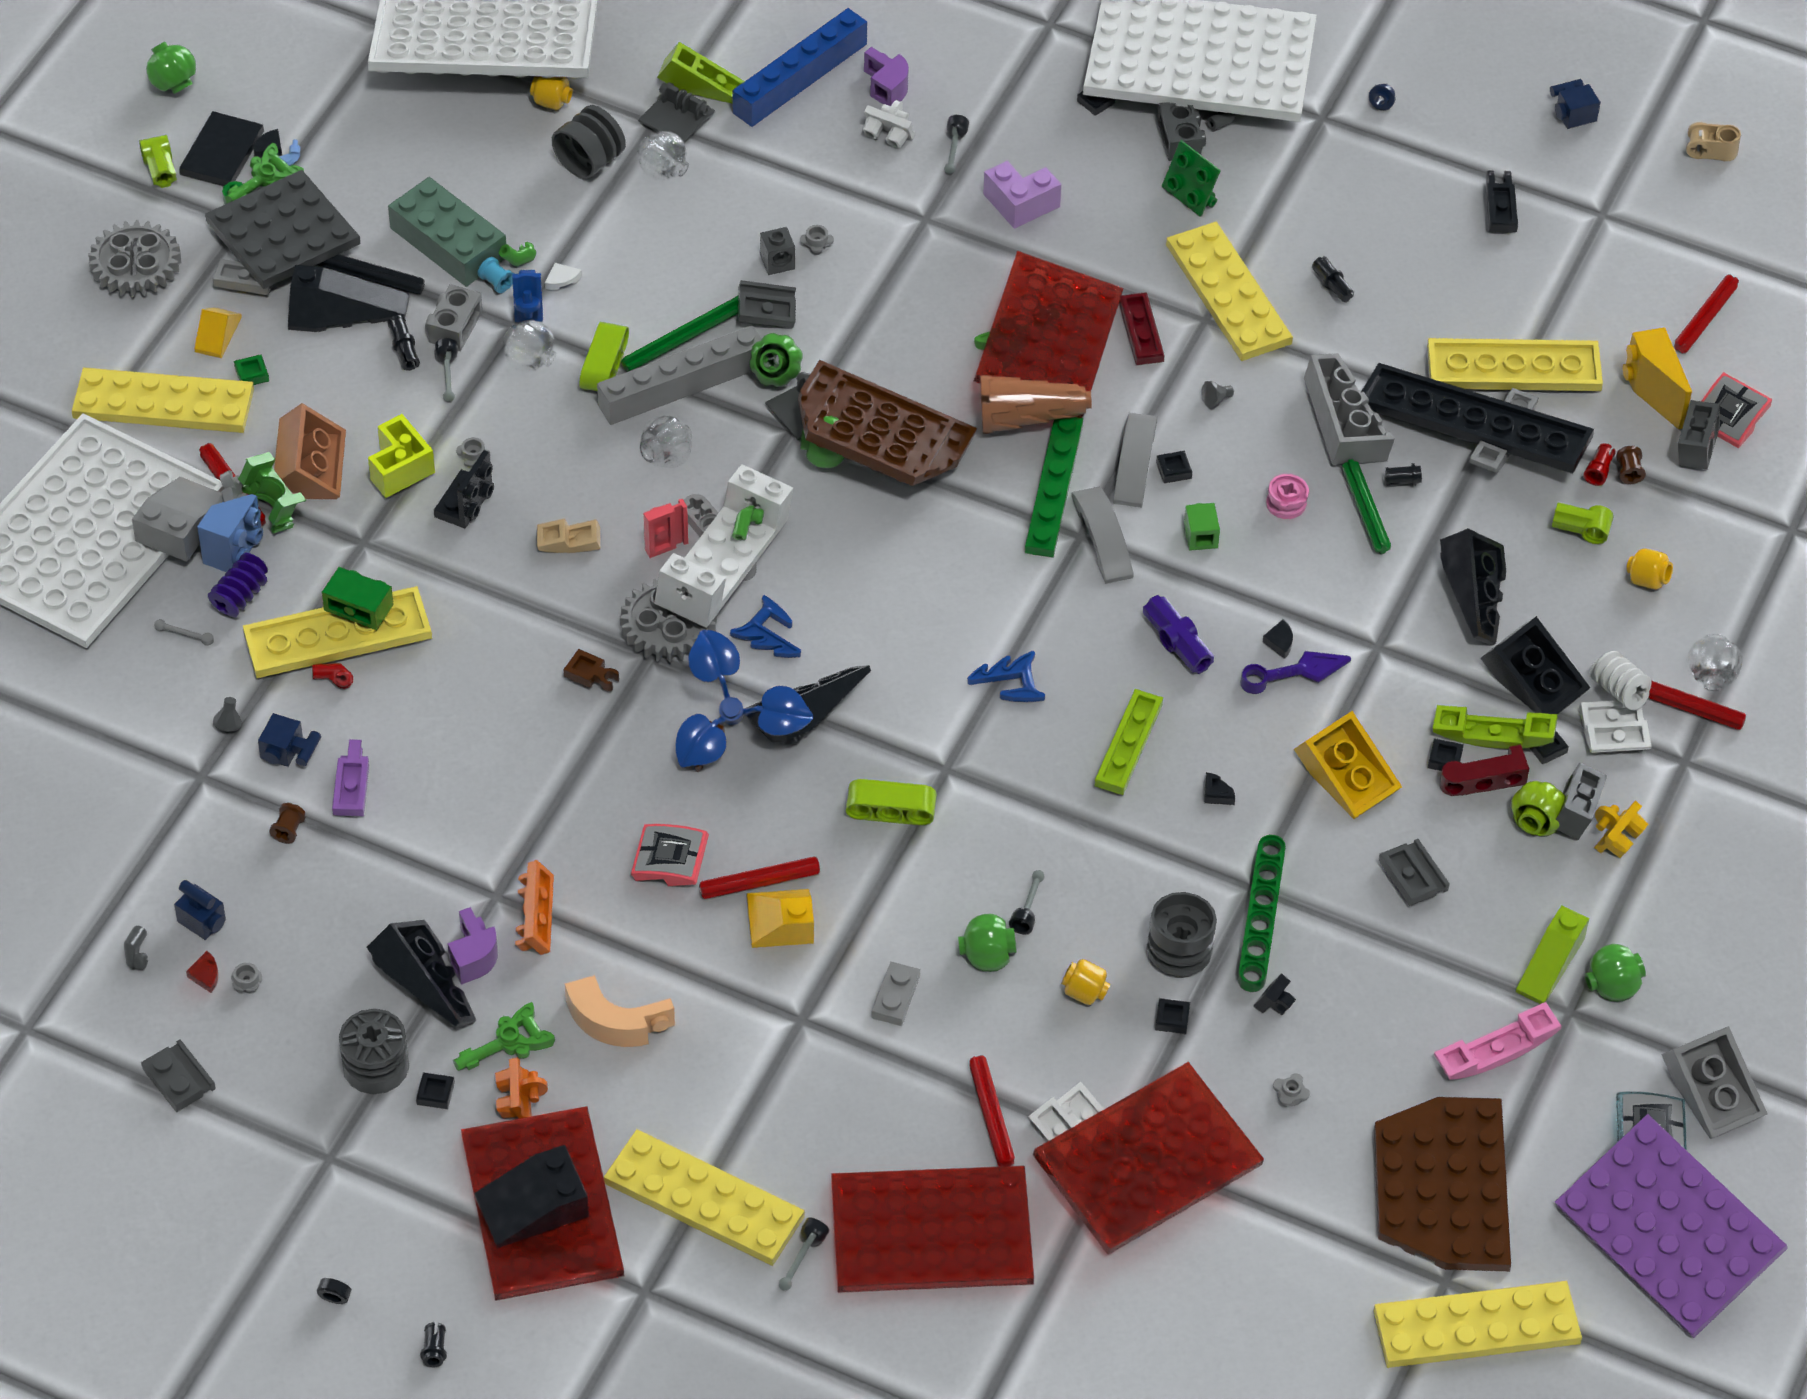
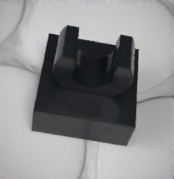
M1281 973L1266 988L1253 1006L1261 1013H1264L1272 1006L1277 1013L1283 1015L1296 1000L1293 995L1284 991L1291 981Z

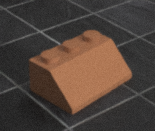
M303 403L279 418L274 470L292 494L301 492L305 499H338L340 497L346 429Z

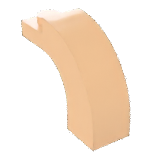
M595 975L565 983V998L572 1018L586 1034L600 1042L620 1047L643 1046L649 1044L648 1033L654 1031L661 1032L675 1026V1013L671 998L637 1008H623L612 1004L603 996Z

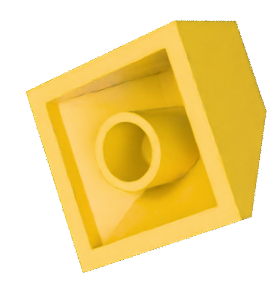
M809 889L747 893L752 948L814 944V917Z

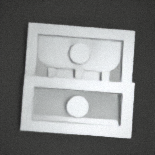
M1618 700L1581 702L1579 710L1584 734L1591 753L1651 749L1647 720H1644L1642 708L1629 710Z
M1079 1082L1058 1100L1052 1097L1028 1116L1067 1164L1087 1155L1121 1132L1118 1124L1082 1082Z

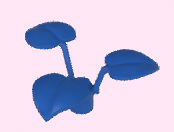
M702 630L690 650L689 667L692 674L703 682H713L719 678L724 700L719 706L720 718L715 719L712 723H710L706 716L695 714L688 717L681 724L676 737V755L679 765L682 768L707 765L717 761L724 754L727 741L725 733L716 727L718 724L735 725L743 719V716H748L754 712H761L758 717L760 729L770 735L783 736L797 732L807 726L813 720V714L800 694L787 686H775L767 690L762 697V706L743 709L739 699L730 697L724 677L733 675L739 670L740 656L736 646L719 632Z

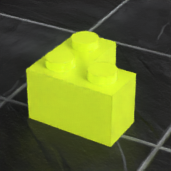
M403 414L377 426L381 451L369 456L368 464L370 480L385 498L435 473L432 448Z

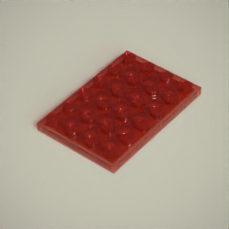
M1017 251L974 382L980 383L981 375H989L991 377L1020 378V380L1048 381V383L1078 384V386H1085V391H1091L1124 288ZM1080 414L1077 417L1082 418L1084 414Z
M1189 1062L1035 1148L1033 1152L1034 1158L1108 1255L1258 1168L1264 1161L1262 1155Z
M588 1106L461 1129L473 1195L533 1155L565 1144L588 1196L589 1217L497 1249L474 1195L495 1301L624 1276L623 1262Z
M1025 1166L831 1173L838 1293L1034 1285Z

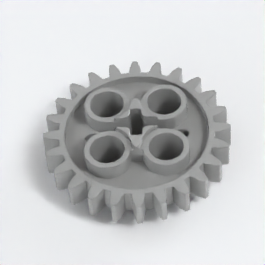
M136 220L133 226L124 221L123 228H119L114 224L113 232L103 230L104 238L96 237V244L90 246L91 253H88L89 266L94 280H99L101 288L108 286L110 293L119 289L120 296H123L126 291H130L131 297L135 296L136 291H141L142 295L145 296L146 289L149 288L157 292L156 285L159 284L166 287V279L174 280V272H179L181 252L180 246L176 242V237L170 236L169 229L161 231L160 224L151 228L150 221H147L144 226H140L139 220ZM137 241L136 274L133 275L134 242Z
M653 579V586L651 587L642 583V592L633 589V598H625V606H621L620 616L622 636L627 637L628 645L634 644V651L636 653L644 649L645 658L654 653L656 654V661H659L663 655L667 656L669 662L672 661L673 655H677L680 660H684V653H690L700 631H716L717 615L706 628L654 604L658 582L656 579Z

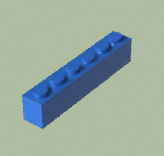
M850 8L845 9L733 89V114L749 126H755L867 45V21Z

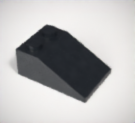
M1537 616L1523 624L1481 657V660L1497 681L1535 713L1559 714L1591 688Z
M565 1144L533 1155L474 1193L497 1249L589 1217L588 1196Z

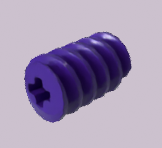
M243 553L239 560L232 565V568L225 573V576L221 577L218 584L214 585L211 592L208 593V599L211 604L227 616L236 618L239 615V610H243L247 606L246 602H250L254 598L253 594H257L261 590L260 586H265L268 582L265 575L268 572V568L265 562L254 554Z

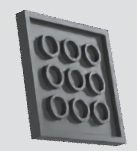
M303 170L205 213L206 222L263 289L293 276L295 265L314 266L361 244L358 233Z

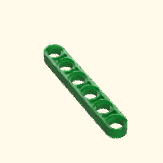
M1277 835L1263 836L1258 843L1238 973V984L1248 992L1260 991L1266 983L1286 849L1284 840ZM1268 845L1276 846L1280 850V852L1275 855H1270L1264 852L1263 848ZM1264 870H1270L1275 873L1276 877L1266 880L1259 873ZM1260 895H1266L1272 899V902L1268 905H1262L1255 898ZM1262 920L1269 927L1265 930H1257L1252 926V923ZM1251 946H1260L1265 952L1262 955L1255 956L1249 953L1247 949ZM1254 971L1261 978L1257 981H1249L1244 977V974Z

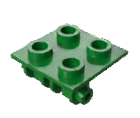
M1180 140L1162 187L1201 217L1205 207H1213L1217 203L1213 188L1221 170L1183 140Z

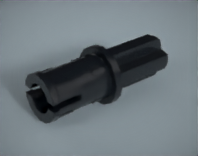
M1318 257L1313 262L1312 268L1322 278L1325 288L1332 289L1342 302H1348L1350 298L1354 297V291L1343 279L1342 271L1334 268L1327 257Z

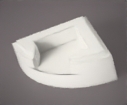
M555 263L545 281V289L560 290V287L571 283L572 285L576 284L582 277L581 269Z

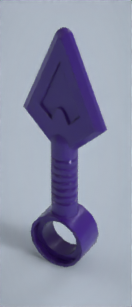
M1305 651L1298 663L1290 666L1266 670L1261 665L1250 664L1243 669L1240 684L1247 693L1259 694L1266 689L1267 682L1302 675L1319 683L1351 661V657L1348 655ZM1257 675L1262 681L1260 683H1251L1246 677Z

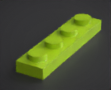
M1138 689L1134 690L1095 778V787L1124 795L1162 708L1164 697Z

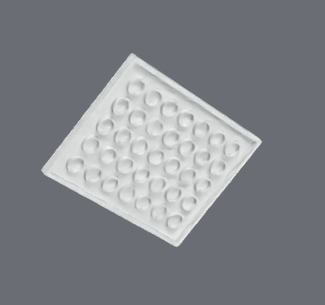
M380 0L368 58V71H377L379 73L405 72L407 74L432 73L435 75L449 73L463 76L482 74L492 77L514 75L516 77L588 78L598 0Z
M1101 0L1083 95L1153 104L1169 102L1183 107L1193 105L1194 109L1301 122L1317 14L1204 0Z
M82 413L0 503V605L88 648L169 556V554L135 541L132 518L145 500L178 477H183L219 492L224 490L221 481Z

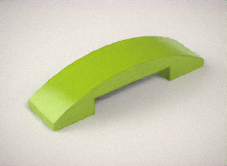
M1437 705L1433 732L1457 742L1480 747L1509 749L1511 746L1521 745L1522 748H1530L1554 742L1558 716L1557 714L1527 712L1526 719L1468 715L1467 707Z

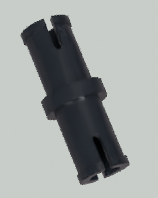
M393 316L395 325L392 319H389L387 322L393 336V348L399 354L402 368L404 370H414L415 366L418 367L420 365V360L414 348V336L409 333L404 316Z

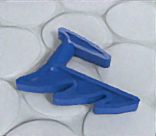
M765 595L762 596L763 606L755 616L744 626L730 630L731 637L750 640L751 647L754 649L774 650L773 654L776 657L796 658L801 656V649L762 625L771 617L787 628H792V620L788 614Z
M1034 651L1018 657L1009 667L1007 665L1011 662L1010 656L1002 658L989 671L988 664H983L967 678L969 685L1021 678L1023 688L1003 690L1000 692V699L1014 702L1045 700V693L1038 691L1034 684L1031 668L1035 658Z

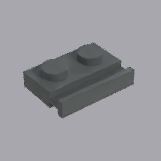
M740 281L738 286V321L788 328L794 327L796 322V287Z
M1415 839L1414 843L1409 845L1405 843L1380 853L1378 861L1409 906L1434 897L1440 891H1448L1450 883L1419 839Z
M181 1039L176 1041L177 1044L173 1047H166L141 1062L143 1071L176 1113L202 1098L205 1092L216 1089L215 1082Z

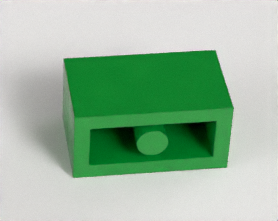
M341 567L337 568L322 591L324 611L374 630L379 628L394 605L392 586L387 585L381 580L365 577L357 571H349Z

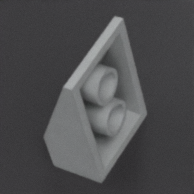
M178 477L148 497L134 515L132 523L135 541L187 562L200 544L197 526L212 505L224 502L222 493L183 477Z
M1729 1026L1661 1054L1675 1086L1710 1139L1768 1115Z

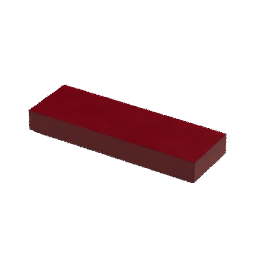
M1147 292L1119 296V305L1136 365L1164 362L1165 355Z

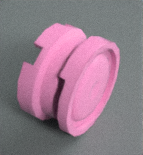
M1281 474L1274 477L1270 481L1268 488L1267 509L1271 514L1282 519H1293L1300 516L1305 511L1309 495L1307 483L1299 476L1292 474Z

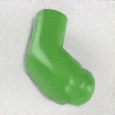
M525 242V247L521 244L518 251L505 244L499 249V255L513 266L518 267L533 261L536 257V250L530 242Z
M753 505L740 510L736 517L732 537L737 540H746L751 523L758 525L762 523L764 510L755 508Z

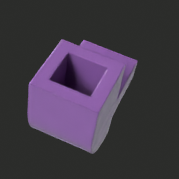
M873 47L864 52V72L871 76L870 96L880 103L889 106L896 100L902 101L908 92L909 67L906 59L900 54L891 59Z
M471 907L459 911L460 928L464 937L447 943L449 961L461 985L486 975L492 970L498 958L495 927L486 929L482 918H476Z

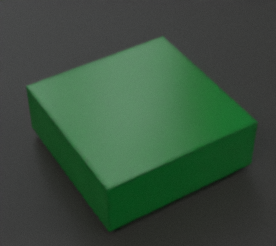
M262 354L234 361L239 381L253 382V385L269 382V375Z

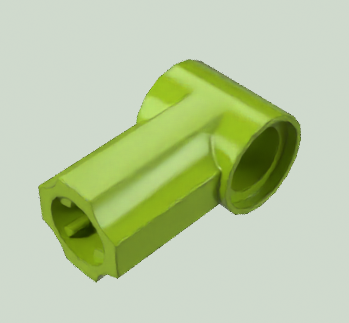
M167 135L139 140L144 164L148 165L153 185H158L161 188L171 186L177 178Z
M1558 502L1552 527L1582 534V537L1589 543L1603 544L1608 539L1614 515L1609 508L1601 505L1584 509Z

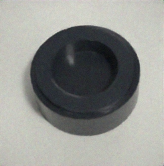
M322 1278L317 1288V1294L322 1299L335 1304L347 1303L352 1291L347 1284L332 1278Z

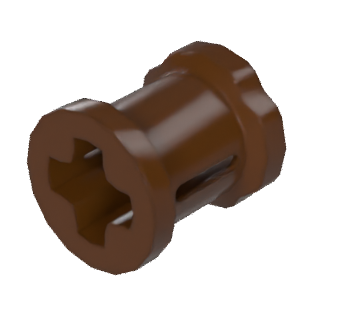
M1625 446L1619 449L1616 454L1617 461L1621 465L1619 476L1625 484H1636L1643 481L1646 476V472L1641 466L1642 451L1637 446Z
M283 803L279 808L280 815L278 820L271 825L269 832L275 840L290 844L295 841L297 836L296 830L299 824L304 822L306 816L305 811L300 806L292 803Z

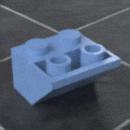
M250 494L212 505L197 526L203 564L227 572L243 553H250L253 546L259 544L263 536V528H261V511L258 507L256 495Z

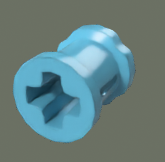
M495 257L487 258L479 266L478 277L489 281L494 286L496 292L504 293L513 284L512 274L514 273L501 267Z

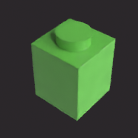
M1215 503L1186 505L1184 527L1189 551L1218 548L1220 527Z

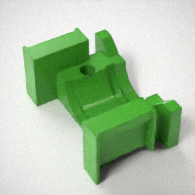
M270 452L246 458V463L238 480L243 485L241 488L242 492L256 495L257 499L265 500L272 505L273 509L268 519L272 523L271 531L277 533L293 528L294 523L292 522L291 515L296 505L305 502L306 499L301 492L292 494L272 468L275 458Z

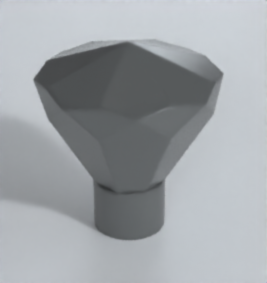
M1205 381L1202 386V399L1208 408H1213L1224 398L1234 395V389L1231 385L1221 386L1213 381Z
M226 697L224 699L223 708L213 718V725L223 731H236L241 728L242 721L235 709V698Z

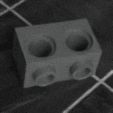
M1159 103L1158 124L1168 160L1172 161L1180 140H1183L1201 155L1202 147L1206 146L1205 131L1199 128L1201 124L1199 111L1194 110L1193 105L1183 107L1176 106V103Z
M1695 400L1690 401L1678 442L1679 466L1708 470L1720 429L1719 404Z
M1578 764L1564 787L1563 794L1566 798L1556 818L1560 825L1556 830L1578 840L1593 819L1607 775L1584 764Z

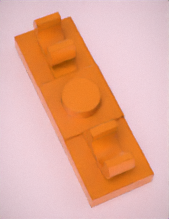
M538 860L528 862L527 873H523L518 877V880L526 886L518 890V894L525 899L523 903L525 924L516 927V932L524 938L515 941V945L522 951L534 948L540 955L550 952L554 875Z

